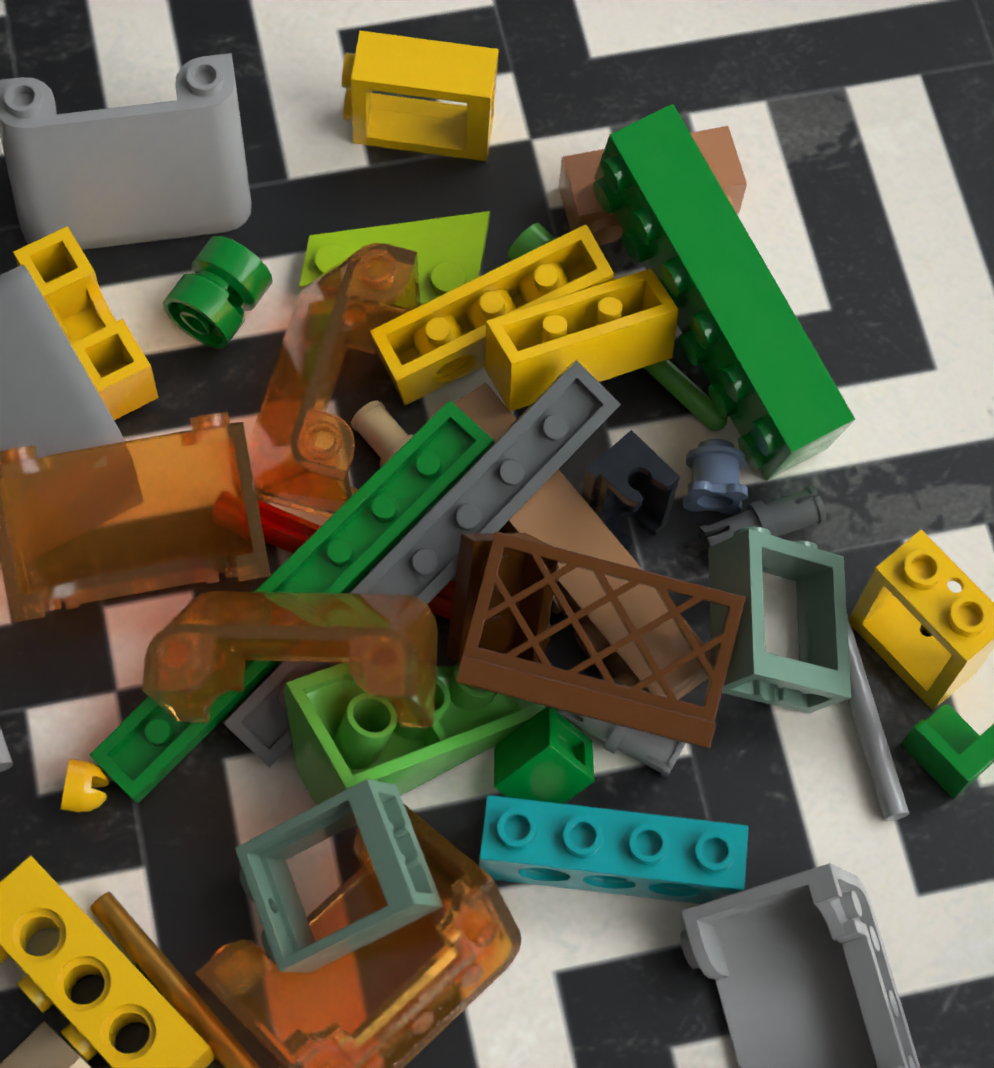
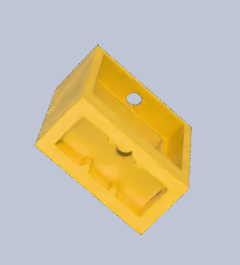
M360 31L356 53L345 54L342 69V88H346L343 120L352 121L353 144L487 161L495 111L499 49ZM372 91L467 103V106L372 93Z
M922 529L875 567L849 616L850 624L855 631L932 711L976 674L994 649V602ZM955 581L959 583L961 591L952 592L948 588V582ZM920 631H925L929 637L922 635Z

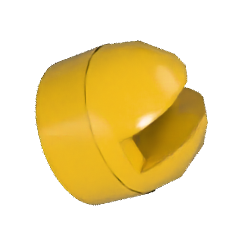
M69 758L60 810L87 812L100 807L106 801L107 795L91 787L99 788L109 785V779L105 771L100 766L89 761Z

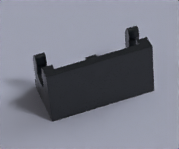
M631 430L586 468L581 496L626 550H630L633 542L628 534L623 533L618 528L617 522L623 517H632L639 522L641 528L655 536L667 525L680 476Z

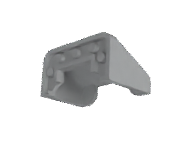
M232 53L202 56L184 64L176 75L177 100L64 114H57L52 90L44 82L26 77L0 80V137L17 217L25 242L27 244L33 243L68 226L80 248L86 250L224 233L238 229L246 223L251 214L252 203Z
M23 264L0 275V546H2L11 565L144 499L132 455L118 426L35 281Z
M829 863L681 911L686 930L681 931L680 934L684 956L692 969L700 967L705 976L716 980L739 1068H920L875 913L867 891L856 875Z

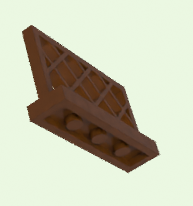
M495 531L455 682L702 748H710L717 724L714 721L746 597ZM504 549L531 555L544 579L511 597L498 575ZM542 559L565 564L566 566L551 574ZM576 568L592 571L606 595L574 614L555 580ZM605 575L629 582L613 590ZM641 584L655 588L669 612L637 630L619 601L618 596ZM494 585H496L504 602L488 611ZM548 585L567 618L534 637L516 603ZM668 592L691 597V599L676 607ZM610 601L630 635L597 653L578 620ZM700 601L728 607L722 633L699 646L680 613ZM509 608L528 641L506 654L479 648L485 621ZM673 618L692 651L664 668L659 669L641 636ZM571 624L590 658L566 671L552 667L538 643ZM634 641L650 668L652 675L631 687L616 684L601 659ZM718 645L712 668L704 652ZM532 647L541 664L515 656ZM695 657L709 679L703 706L678 700L664 677ZM594 664L603 680L578 673ZM657 680L665 696L642 691L641 689Z

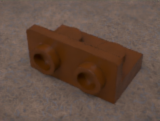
M495 533L461 534L446 656L457 663L461 662ZM504 533L549 545L527 533ZM504 549L498 575L511 597L544 579L531 555ZM542 559L551 574L559 570L558 562ZM494 585L488 611L504 602L496 585ZM548 585L516 603L534 637L550 628L549 620L553 593ZM507 608L485 621L478 647L506 654L528 640L510 609ZM550 637L538 643L544 654ZM532 647L515 656L541 664Z

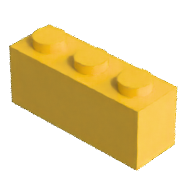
M652 268L486 321L485 371L509 412L531 405L576 360L598 382L672 358L679 309Z

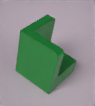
M944 704L926 721L921 719L915 724L900 745L955 799L994 763V724L982 735H979L950 705Z
M545 707L499 742L494 749V787L506 797L564 804L594 782L593 741L551 707Z

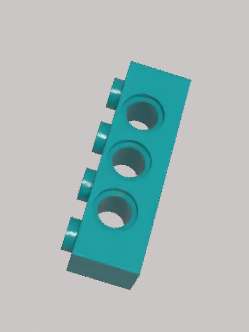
M487 795L478 878L704 904L744 891L749 826Z

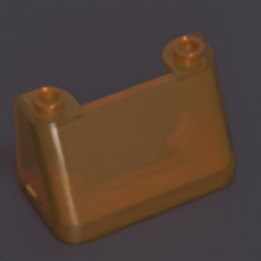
M383 243L366 245L311 280L302 288L295 303L243 458L242 471L248 489L255 497L265 502L329 519L358 491V489L350 486L348 474L355 450L352 430L342 418L326 411L347 347L376 354L377 349L370 330L421 306L418 256L416 251Z
M220 412L190 418L192 430L43 456H37L35 445L1 450L0 563L12 623L45 617V611L61 608V602L64 601L67 610L78 608L81 603L206 581L207 584L219 582V573L224 572L226 578L238 577L239 582L271 576L243 422L230 423L228 412Z
M239 591L200 593L189 600L149 643L145 655L142 690L177 722H209L210 707L219 696L227 691H243L245 660L350 662L351 675L358 686L370 696L390 700L396 708L398 723L401 727L433 728L438 638L436 620L426 603L417 597L409 595Z
M405 804L407 814L443 904L442 908L312 973L279 972L277 965L269 958L267 953L252 940L243 939L221 947L215 952L211 960L195 973L207 991L277 1068H404L506 971L520 950L522 941L520 930L493 878ZM359 827L355 837L354 851L362 867L307 916L315 942L388 905Z

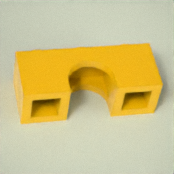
M66 226L14 251L17 265L23 264L29 271L112 418L116 420L158 399L149 361L123 318L118 321L114 318L100 290L95 271L69 227Z

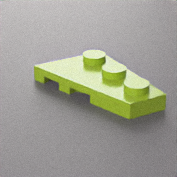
M490 211L309 235L299 283L300 297L407 313L480 277Z

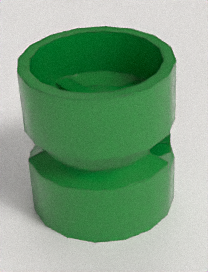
M212 236L192 262L191 269L193 274H184L162 303L169 318L190 337L206 346L224 349L244 323L245 315L243 311H251L255 308L273 283L267 266L245 246L223 236Z

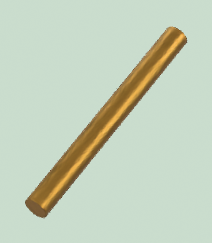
M111 892L100 896L91 905L90 910L173 1008L210 1046L214 1056L223 1067L260 1068Z

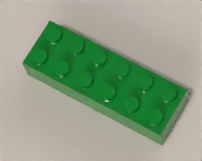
M674 104L609 134L594 177L593 189L602 209L607 214L613 212L624 232L621 234L622 242L631 260L635 264L642 263L646 270L652 268L678 307L677 325L682 332L679 335L682 350L692 365H701L711 383L708 391L713 405L722 417L730 416L741 436L738 438V446L745 454L747 464L754 470L759 468L767 481L828 449L853 423L855 417Z

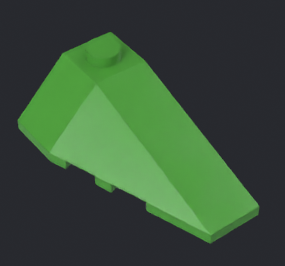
M419 660L399 661L396 668L364 669L363 662L340 663L286 682L283 688L297 771L315 805L366 779L397 785L401 796L496 746L547 706L456 683L460 663H457L456 666L420 667Z

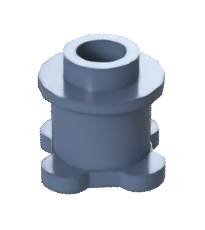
M708 439L700 442L697 448L690 450L686 454V465L692 469L691 483L688 484V495L683 497V508L693 512L706 510L719 511L725 514H734L742 511V500L748 498L747 486L739 484L740 470L746 465L745 454L741 450L734 448V444L727 440Z

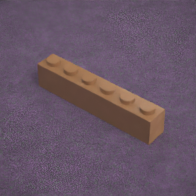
M486 382L454 403L493 438L494 442L517 420ZM559 469L498 531L500 533H527L557 548L643 570ZM558 563L559 569L566 566L565 564ZM576 568L560 577L557 582L559 589L574 614L606 595L592 571ZM605 575L613 590L629 582ZM639 584L618 596L619 601L637 630L669 612L653 587ZM553 595L551 611L554 614H559L563 610ZM610 601L578 620L597 653L630 635ZM673 618L641 636L659 669L664 668L692 651ZM685 621L698 645H703L704 642ZM574 631V636L577 643L579 644L583 652L590 658L582 642L580 641L579 637ZM634 641L601 659L615 676L613 681L619 685L631 687L652 675L650 668ZM709 649L704 652V655L712 667L711 651ZM696 657L664 676L678 700L708 679ZM657 680L641 689L642 691L665 696Z

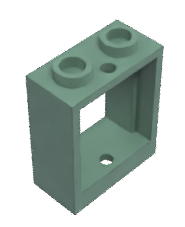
M762 527L738 529L733 533V537L708 548L709 588L746 597L722 693L808 714L850 699L851 683L844 556L820 550L817 544L813 542L789 541L772 536L768 529ZM763 572L796 581L799 661L766 652ZM710 603L711 639L722 633L728 607ZM718 645L711 648L712 668Z
M366 779L235 848L242 866L240 870L241 885L246 895L255 903L264 928L261 934L263 947L269 958L277 965L279 972L312 973L443 907L397 785ZM357 824L388 905L315 942L286 860Z

